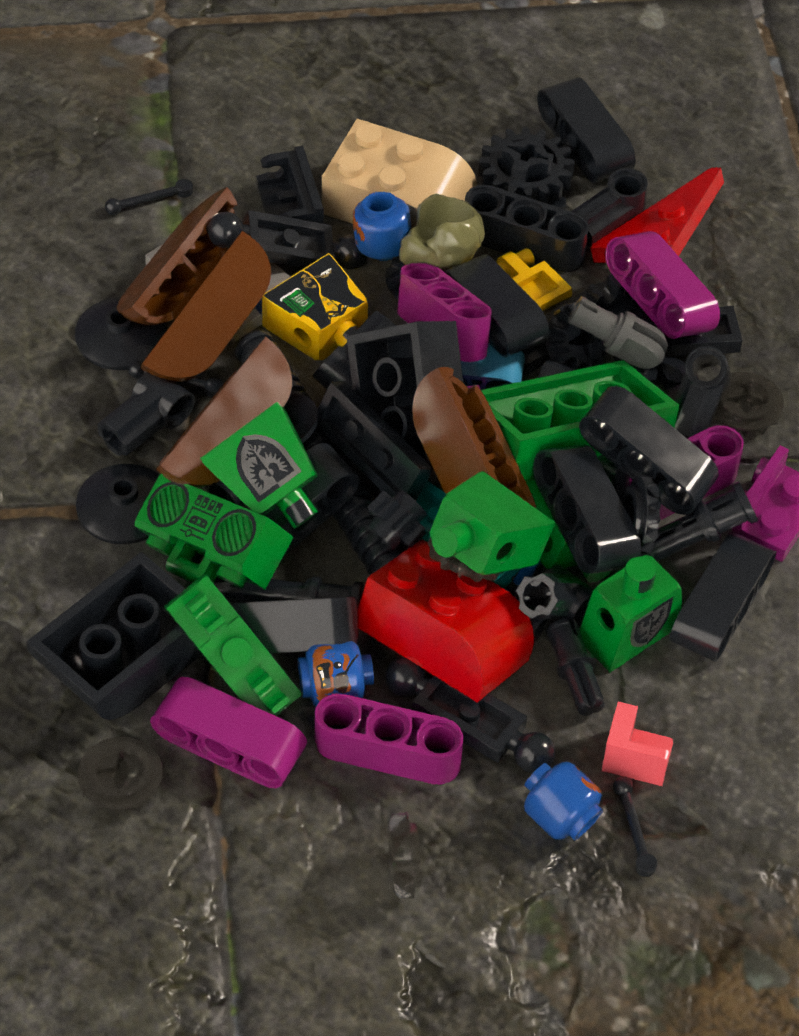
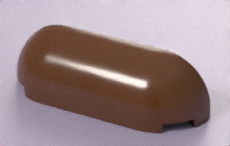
M228 187L207 198L177 226L119 300L117 311L133 322L143 325H160L175 320L229 249L214 245L207 234L208 223L215 214L220 212L235 214L233 207L238 204Z
M243 231L239 234L141 365L142 370L163 379L183 382L202 375L213 365L261 300L270 284V262L266 252L255 239Z
M265 337L256 346L241 367L234 371L163 457L156 468L163 477L171 482L189 484L196 488L210 486L221 481L203 464L200 458L274 403L278 402L283 407L285 406L291 394L292 374L285 356L271 340Z
M439 367L427 374L419 383L414 395L412 406L413 421L418 437L445 494L477 473L484 471L536 508L529 487L490 405L479 387L474 385L468 388L461 380L453 376L454 369L449 367Z

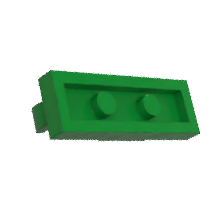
M203 574L164 606L239 700L277 716L302 695L300 690L207 575Z

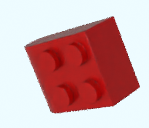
M423 539L368 576L357 610L359 629L477 703L529 661L534 645V633L530 618L519 609L520 602L510 592L487 579L485 575L476 573L453 557L444 558L434 550L433 545Z

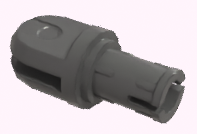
M583 296L576 302L570 314L572 316L568 318V323L601 339L603 346H605L604 352L643 369L654 368L661 364L667 351L668 342L658 328L636 317V315L629 311L616 315Z

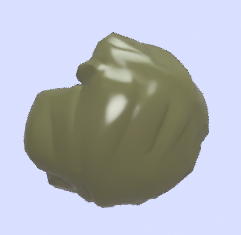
M437 193L430 195L418 205L416 226L408 232L407 236L401 239L400 261L405 265L410 263H427L445 271L471 260L485 237L481 215L467 201Z

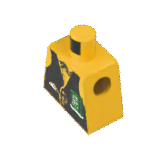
M329 253L275 286L262 297L263 327L314 360H324L339 345L343 347L347 343L346 336L353 335L368 319V302L366 297Z

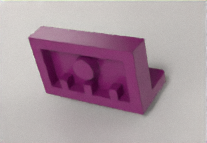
M781 445L771 459L766 457L761 459L752 476L751 483L753 485L749 491L744 490L759 521L754 524L746 521L732 528V531L776 551L775 559L783 562L799 538V472L786 466L789 449Z

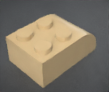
M356 119L322 175V205L324 215L353 224L352 213L359 202L364 200L369 194L388 192L404 200L408 205L411 227L414 228L417 224L418 205L424 199L437 193L465 201L466 193L471 188L477 186V180L469 164L451 149L434 142Z

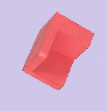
M618 701L606 743L602 771L663 786L673 739L634 729L638 706Z

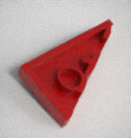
M721 167L709 168L593 243L590 248L594 263H606L605 251L611 239L649 231L659 234L679 256L724 184Z

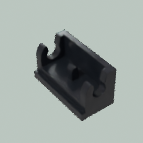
M297 146L292 151L274 153L263 157L260 160L262 168L281 167L276 172H266L256 176V185L265 213L324 224V208L304 147Z

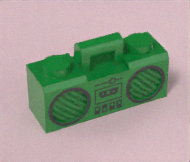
M162 474L159 475L135 519V527L149 536L145 544L168 556L165 566L166 571L191 583L205 574L212 582L218 576L240 589H243L245 583L248 582L265 590L293 539L292 535L266 516L189 484L171 482L163 477ZM196 553L204 556L200 564L191 561V558H194Z

